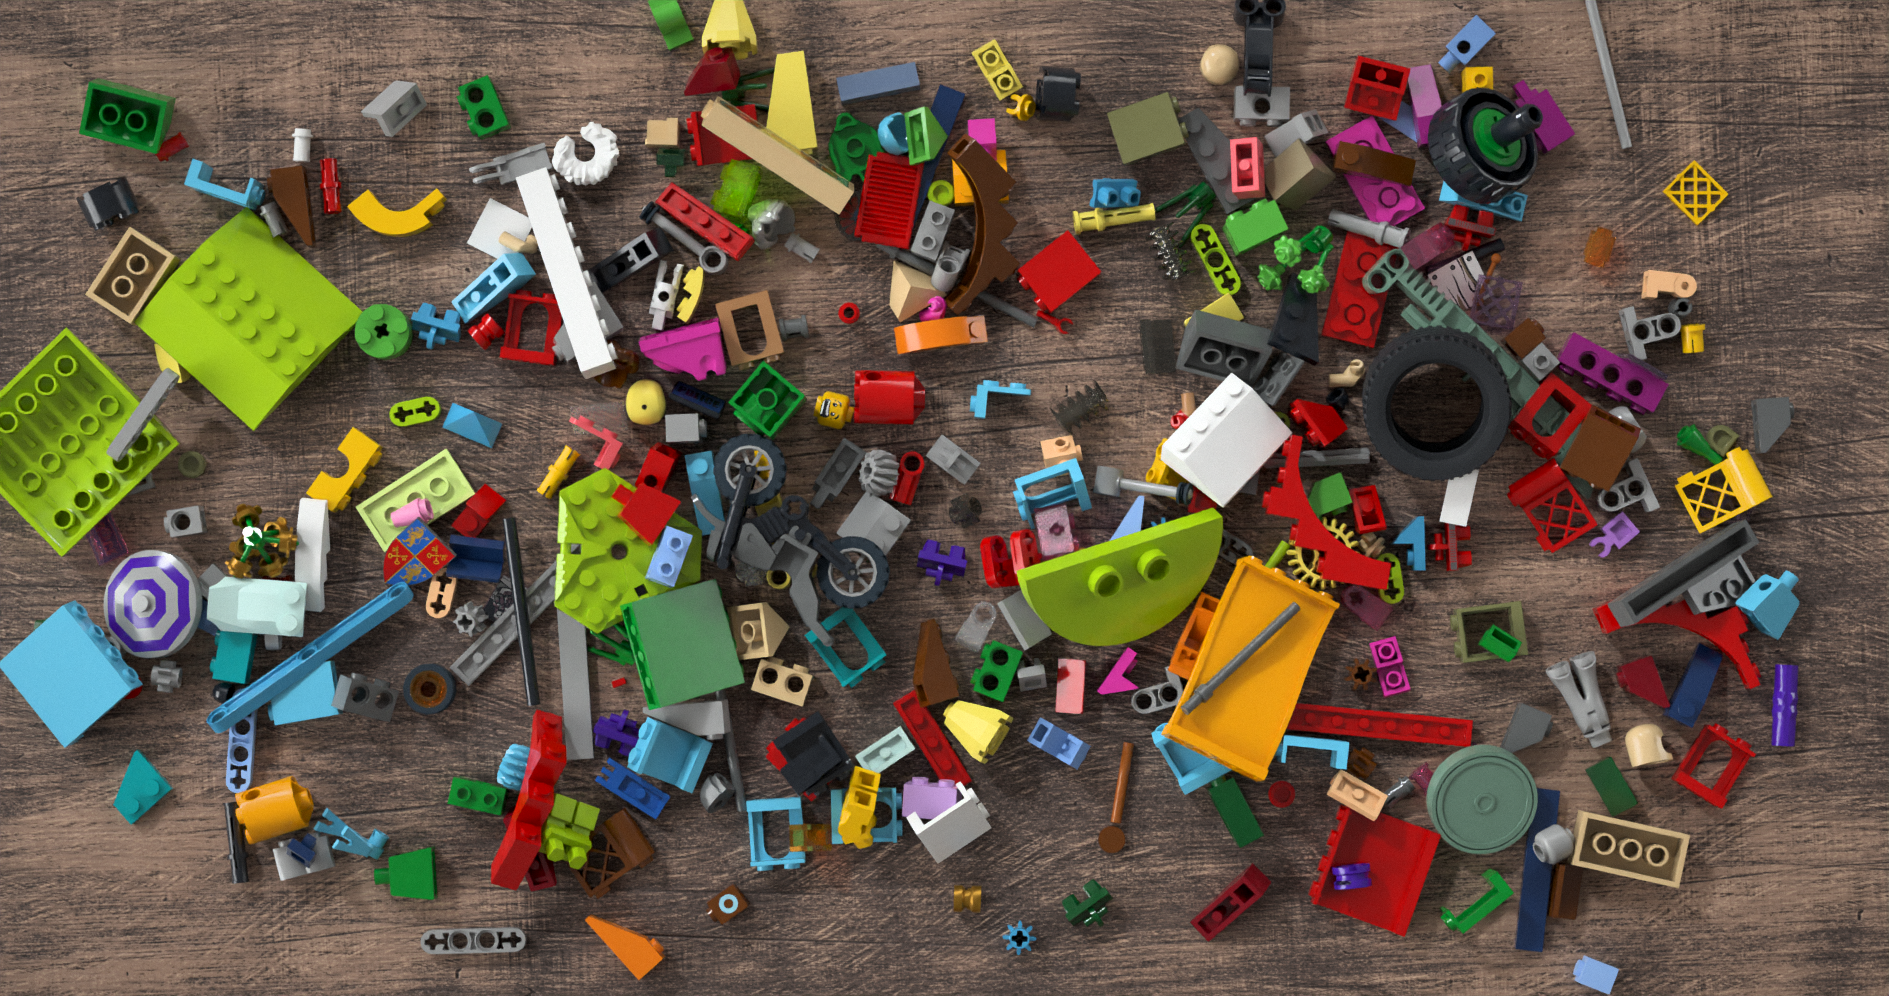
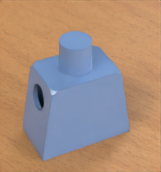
M1475 15L1446 45L1445 48L1448 52L1438 63L1450 74L1460 62L1465 66L1496 33ZM1462 42H1467L1470 46L1465 53L1459 52L1457 48Z

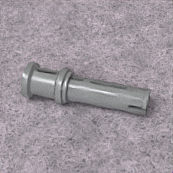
M1334 208L1328 218L1330 219L1328 221L1330 226L1373 238L1377 244H1389L1405 251L1411 235L1410 228L1401 229L1394 227L1387 221L1377 223L1338 211Z

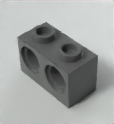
M352 672L351 677L340 675L331 706L342 711L390 722L399 691L390 688L391 683L375 678L374 683L367 681V676ZM357 688V693L352 698V691ZM380 694V700L375 704V699Z

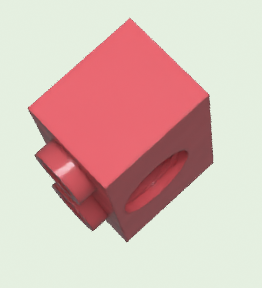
M1257 137L1230 140L1232 193L1238 199L1265 197L1264 151L1262 142Z

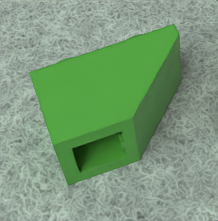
M1341 472L1313 483L1307 496L1311 508L1320 521L1322 520V514L1331 511L1333 516L1347 511V505L1353 503Z

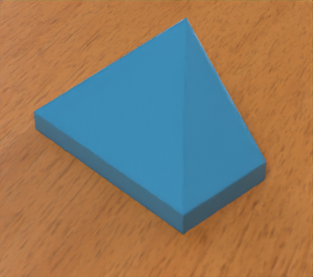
M452 403L442 428L493 448L502 423Z

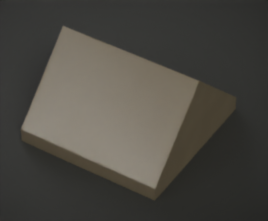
M1300 138L1264 167L1265 184L1275 202L1295 211L1336 177Z

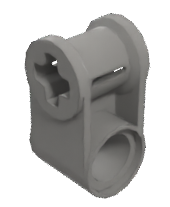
M945 240L931 277V283L934 288L943 292L953 289L960 272L963 271L970 254L969 249L962 250L950 245V242Z

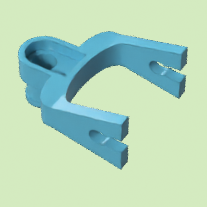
M326 808L322 816L332 821V824L327 826L325 823L318 821L313 828L315 831L340 836L350 842L346 844L344 841L337 839L332 846L334 849L379 859L384 851L383 846L389 839L385 833L374 829L370 838L366 839Z

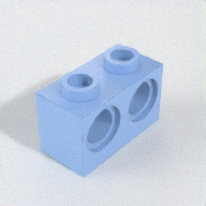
M669 526L664 527L645 579L669 588L674 587L693 535Z

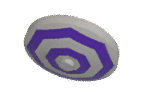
M160 550L140 551L122 561L112 573L104 594L103 608L108 630L111 636L120 643L122 649L138 657L163 658L182 649L194 635L202 613L201 588L191 567L177 555Z

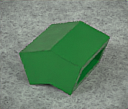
M1495 625L1486 630L1478 645L1508 663L1517 654L1522 644L1521 641Z

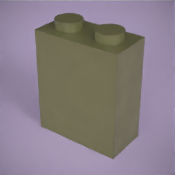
M1169 92L1107 113L1124 165L1128 166L1188 145L1186 138H1189L1190 135L1186 123H1180L1177 113L1181 112V107L1176 96L1172 97Z

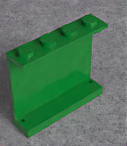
M716 579L620 605L649 710L662 708L745 683L743 678L744 669L738 660L736 653L737 644L731 635L729 616L724 610L721 599L722 591L720 586L717 585Z

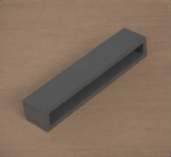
M1746 519L1731 523L1607 605L1620 627L1636 624L1760 542Z

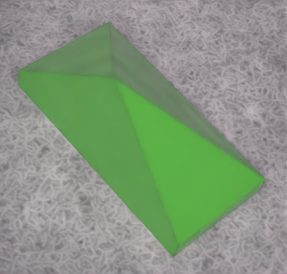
M924 106L904 113L910 165L914 166L933 160L948 138V135L928 107Z

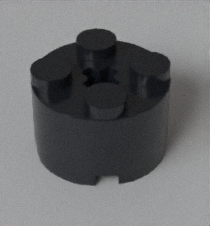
M1040 66L1039 73L1044 74L1043 79H1037L1035 110H1041V113L1036 115V119L1070 122L1074 116H1078L1079 100L1075 99L1076 89L1080 88L1081 73L1075 72L1074 68Z
M126 176L117 178L118 181L112 184L107 182L82 194L83 196L76 198L90 228H94L95 231L103 230L116 224L114 218L118 217L119 220L126 219L139 213L137 207L140 205Z

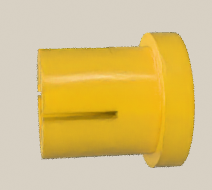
M1705 324L1681 325L1679 332H1681L1683 353H1693L1692 339L1694 353L1704 351L1703 330H1705Z

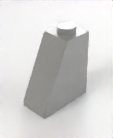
M593 282L589 290L591 296L596 294L601 310L597 311L600 320L605 319L610 333L605 335L606 340H609L622 332L623 326L596 283ZM564 323L554 337L553 343L555 346L552 349L560 361L564 359L568 365L576 360V356Z

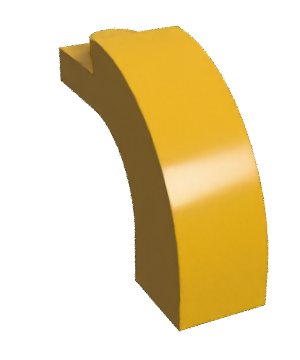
M435 189L415 207L398 212L386 209L375 195L367 190L347 207L359 221L370 229L387 236L406 237L416 235L430 228L433 224L427 216L429 214L434 216L445 207L443 203L447 199L441 191Z

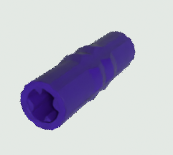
M1775 664L1771 745L1795 747L1796 718L1798 713L1799 666Z

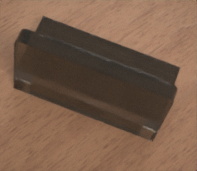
M1140 320L1139 332L1144 376L1175 372L1176 362L1171 320Z

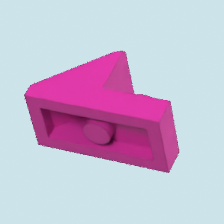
M1129 647L1125 649L1097 689L1098 693L1103 695L1139 689V687L1122 676L1124 672L1129 674L1138 662L1134 658L1137 654Z

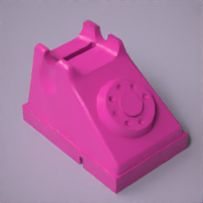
M719 317L640 337L639 345L641 352L644 353L645 357L652 359L653 364L664 370L678 374L684 371L692 374L698 381L706 379L709 370L715 371L717 376L726 373L727 366Z

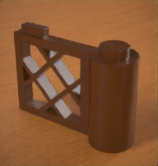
M626 808L590 832L589 841H591V844L593 843V837L600 831H602L608 841L606 850L591 847L586 853L587 861L580 868L584 869L583 874L579 869L570 867L569 862L565 861L590 898L595 895L599 899L611 890L609 884L636 865H639L642 869L654 860L652 854L656 851ZM591 852L605 854L603 868L589 866ZM609 856L620 857L625 867L620 871L608 870ZM588 870L602 873L601 883L594 889L586 880ZM606 874L613 875L606 880Z

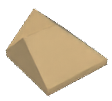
M769 602L727 607L731 635L737 644L736 653L738 660L773 656L790 626L769 606Z

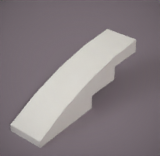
M301 498L297 523V541H299V545L296 546L295 582L307 583L305 610L321 612L325 608L324 582L328 579L326 554L330 551L328 500Z

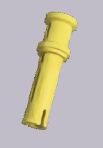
M1153 203L1103 211L1102 208H1095L1094 211L1083 213L1073 211L1076 235H1080L1083 231L1096 229L1098 232H1101L1108 226L1155 220Z

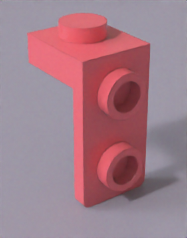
M581 415L578 420L571 417L569 422L606 440L594 465L601 469L607 468L609 470L610 467L614 468L620 458L618 451L623 444L616 440L618 434L606 428H603L602 432L594 429L593 425L595 422Z

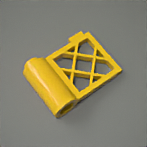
M1738 447L1726 453L1728 459L1695 476L1691 471L1677 478L1679 484L1674 487L1699 534L1773 497L1748 449L1742 451L1741 447ZM1719 469L1722 470L1726 478L1723 489L1707 485L1710 474ZM1706 477L1705 483L1698 482V480ZM1690 484L1702 486L1703 489L1699 501L1688 499L1682 488ZM1727 484H1729L1733 492L1726 490ZM1706 488L1721 492L1717 507L1701 503ZM1724 494L1736 497L1741 507L1732 512L1720 509ZM1690 503L1697 505L1695 512ZM1700 506L1716 511L1713 521L1704 526L1701 525L1697 517ZM1718 512L1726 514L1717 519Z

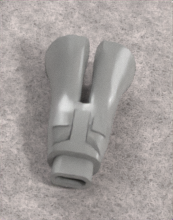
M1588 651L1569 658L1584 693V699L1577 689L1568 661L1556 663L1545 671L1564 697L1584 738H1589L1592 748L1612 741L1609 733L1611 725L1609 724L1607 709L1597 681L1596 656L1594 651Z

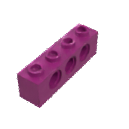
M1575 332L1569 334L1557 356L1560 362L1558 364L1560 365V371L1572 377L1575 373L1584 378L1582 383L1593 389H1597V387L1607 391V397L1616 402L1624 400L1631 404L1629 408L1640 415L1650 414L1655 411L1669 385ZM1583 355L1589 356L1592 359L1593 365L1590 370L1582 368L1580 364V359ZM1607 368L1614 370L1616 373V380L1613 383L1607 382L1604 378V372ZM1631 381L1636 382L1640 387L1637 396H1633L1628 392V384Z

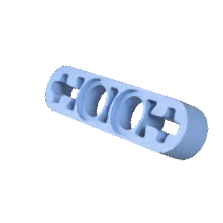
M245 688L235 691L232 697H234L236 694H238ZM258 709L253 711L251 716L243 718L250 724V731L247 734H239L236 730V724L229 729L226 785L234 793L249 790L252 785ZM239 746L245 747L248 751V758L243 762L236 760L234 757V751ZM233 765L248 766L247 770H241V778L246 779V783L242 784L240 789L232 781L233 778L238 777L239 770H233Z

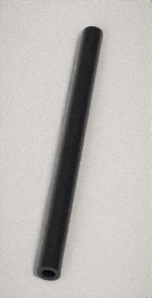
M516 517L504 518L502 521L527 706H534L540 704L517 523Z

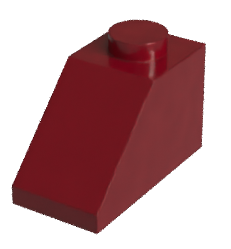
M716 47L705 52L688 78L684 89L685 96L736 89L741 73L732 47L723 49Z
M1646 655L1617 666L1618 672L1615 673L1620 688H1625L1626 692L1660 708L1670 707L1652 655Z

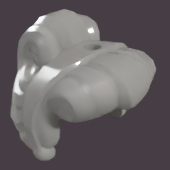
M769 198L752 205L748 210V218L752 222L754 243L760 249H767L775 245L779 234L784 235L795 231L793 226L795 223V213L785 200Z

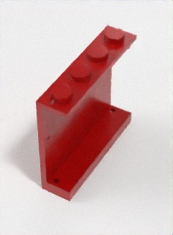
M1341 804L1336 814V820H1339L1336 831L1331 830L1326 845L1330 846L1327 856L1322 855L1317 870L1321 871L1318 881L1313 880L1309 889L1308 896L1312 897L1310 902L1405 937L1441 835L1381 812L1377 819L1372 821L1350 807ZM1358 863L1370 864L1368 878H1371L1372 886L1343 890L1334 889L1336 876L1332 873V867Z

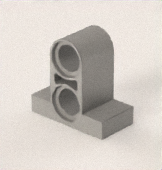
M1315 109L1300 113L1289 122L1265 135L1264 138L1276 158L1298 138L1305 144H1308L1329 132Z
M1634 306L1618 311L1629 354L1640 360L1647 359L1644 344L1677 335L1681 328L1680 319L1672 313L1637 320ZM1663 319L1671 322L1672 331L1670 333H1665L1661 329L1660 324ZM1640 325L1645 328L1646 337L1644 340H1640L1635 336L1634 330L1636 326Z
M1638 458L1625 463V469L1629 477L1613 484L1609 490L1616 498L1614 506L1608 507L1604 503V495L1608 492L1604 489L1597 493L1595 499L1597 507L1604 512L1619 510L1639 500L1645 512H1651L1660 508ZM1632 481L1640 485V492L1637 496L1631 495L1628 490V486Z
M1169 666L1164 667L1167 682L1139 689L1132 695L1131 705L1135 711L1147 714L1171 706L1177 707L1183 694V688L1179 676L1168 671ZM1167 686L1174 687L1177 692L1176 698L1171 702L1165 701L1162 697V691ZM1140 694H1147L1151 699L1150 706L1146 709H1140L1136 704V699Z

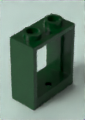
M1221 775L1210 781V786L1206 787V790L1235 844L1241 848L1264 836L1234 778L1230 775L1227 777Z

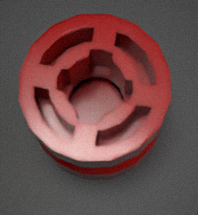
M488 313L481 318L479 325H473L467 330L484 350L491 346L492 340L500 338L505 334L504 330Z

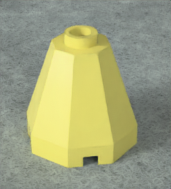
M714 0L702 36L704 54L706 51L716 47L722 49L732 47L736 60L748 58V52L752 51V55L758 53L756 34L743 0Z
M960 700L955 704L951 702L943 714L946 717L944 723L973 758L984 764L988 761L985 756L987 754L993 756L1009 731V727L1005 725L1006 722L1012 723L1013 717L1001 710Z

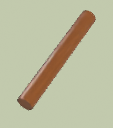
M1123 743L1110 822L1121 824L1134 743Z

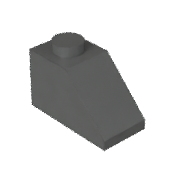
M1789 397L1755 399L1751 401L1755 454L1766 453L1790 426L1791 419L1794 418V405L1789 403Z
M1518 703L1500 748L1513 753L1542 741L1543 737H1548L1551 732L1553 722L1550 720L1552 715L1523 703Z

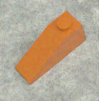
M592 914L585 919L638 980L665 957L662 953L665 949L655 938L650 940L643 934Z

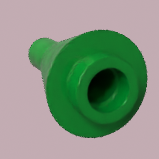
M1695 424L1689 427L1686 425L1678 432L1676 437L1678 439L1677 446L1704 456L1714 465L1722 461V457L1710 448V445Z

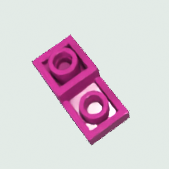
M1396 637L1369 643L1384 698L1409 692L1411 688L1405 673Z

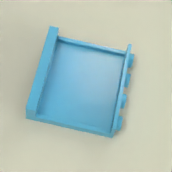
M76 600L61 606L0 661L2 671L64 748L78 742L84 736L83 733L132 690L143 685L138 679L137 672L125 663L121 658L120 651L109 643L105 638L103 630L92 622L88 617L86 609L81 604H78Z

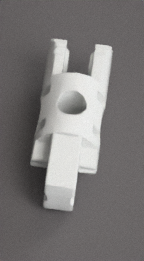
M660 260L649 314L654 315L652 329L663 331L666 318L672 319L684 265L677 264L674 269L673 283L668 284L663 282L667 271V261ZM663 292L669 294V299L665 302L660 298Z

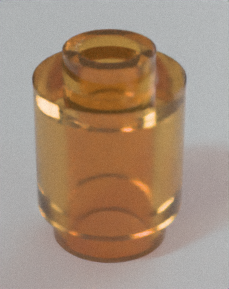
M1597 227L1596 231H1590L1583 255H1585L1583 262L1604 268L1605 263H1608L1617 239L1612 236L1613 231L1602 227Z

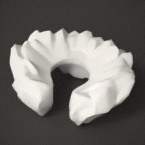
M590 122L586 127H582L580 132L582 137L591 142L595 147V155L590 161L582 162L576 158L574 152L575 141L567 135L560 139L554 148L552 159L554 169L560 172V175L564 176L568 182L574 181L576 185H595L604 178H608L613 167L617 166V158L619 157V150L616 144L617 136L611 130L603 128L601 124Z

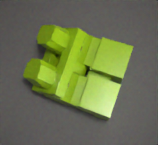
M554 793V806L541 827V848L539 852L547 854V858L551 861L557 862L562 859L568 861L570 867L577 870L580 869L587 861L586 853L592 847L589 835L590 831H594L600 809Z

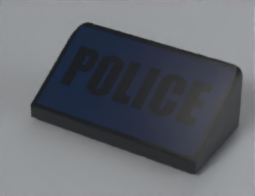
M681 381L675 384L668 396L670 397L669 399L716 420L720 419L726 406L725 400Z

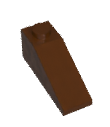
M1339 141L1336 145L1331 171L1411 187L1416 160L1368 146Z
M300 165L270 169L271 177H267L269 193H273L274 198L305 244L310 248H317L307 168Z

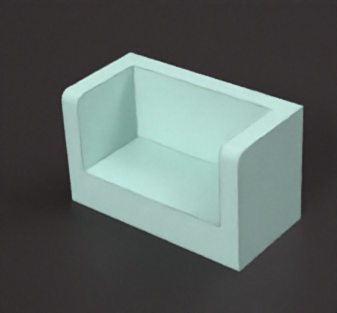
M900 725L858 753L855 757L862 768L880 773L913 751L915 746Z

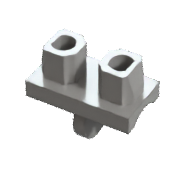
M944 435L939 437L926 455L927 458L964 485L981 464Z

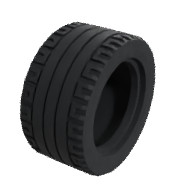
M1439 325L1438 327L1428 326V328H1423L1422 326L1416 330H1409L1410 332L1406 334L1404 332L1398 338L1395 337L1391 343L1388 342L1385 345L1386 347L1379 351V355L1375 356L1365 376L1362 406L1365 427L1370 441L1375 446L1376 451L1380 453L1381 457L1390 466H1395L1396 470L1402 471L1405 475H1412V478L1418 477L1424 481L1426 479L1445 481V479L1454 480L1455 477L1461 478L1465 474L1469 475L1473 470L1480 469L1482 464H1486L1488 459L1495 455V451L1500 449L1501 443L1505 440V434H1508V427L1512 416V401L1504 370L1491 349L1486 347L1482 341L1480 342L1477 337L1469 335L1466 331L1461 332V329H1452L1449 326L1445 328ZM1432 363L1450 364L1462 369L1475 380L1481 390V406L1473 424L1458 437L1443 442H1426L1410 436L1397 424L1391 412L1392 397L1399 382L1412 370Z

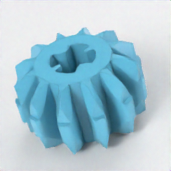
M512 744L506 751L497 773V782L502 784L503 787L517 791L521 790L530 751L529 747Z

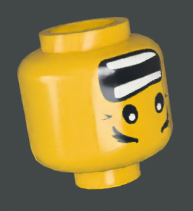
M827 391L823 396H818L813 416L817 417V422L820 425L841 429L844 427L845 422L851 423L854 407L850 406V398L847 395Z

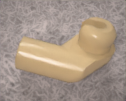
M506 231L499 237V243L514 252L534 254L538 251V243L533 235H528L525 242Z
M1359 359L1351 361L1343 374H1329V387L1355 386L1365 373L1364 363Z

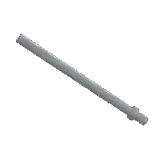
M1585 0L1621 148H1630L1632 143L1596 0Z

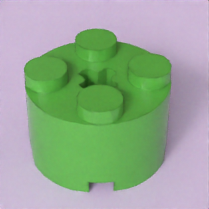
M375 304L364 310L359 316L355 325V339L365 353L377 359L390 360L403 355L409 349L413 340V330L411 322L405 313L391 305ZM387 326L386 330L390 332L388 337H381V333H379L380 328H386Z

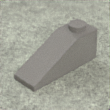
M728 699L675 703L649 710L648 706L643 707V713L695 735H707V740L722 739L723 734L731 732Z

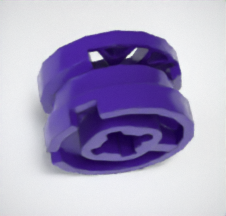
M1358 863L1332 867V873L1336 876L1334 889L1343 890L1372 886V880L1368 878L1370 864Z

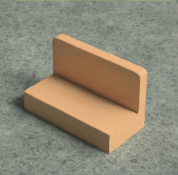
M1342 769L1331 779V787L1327 793L1328 796L1372 821L1377 819L1388 795Z

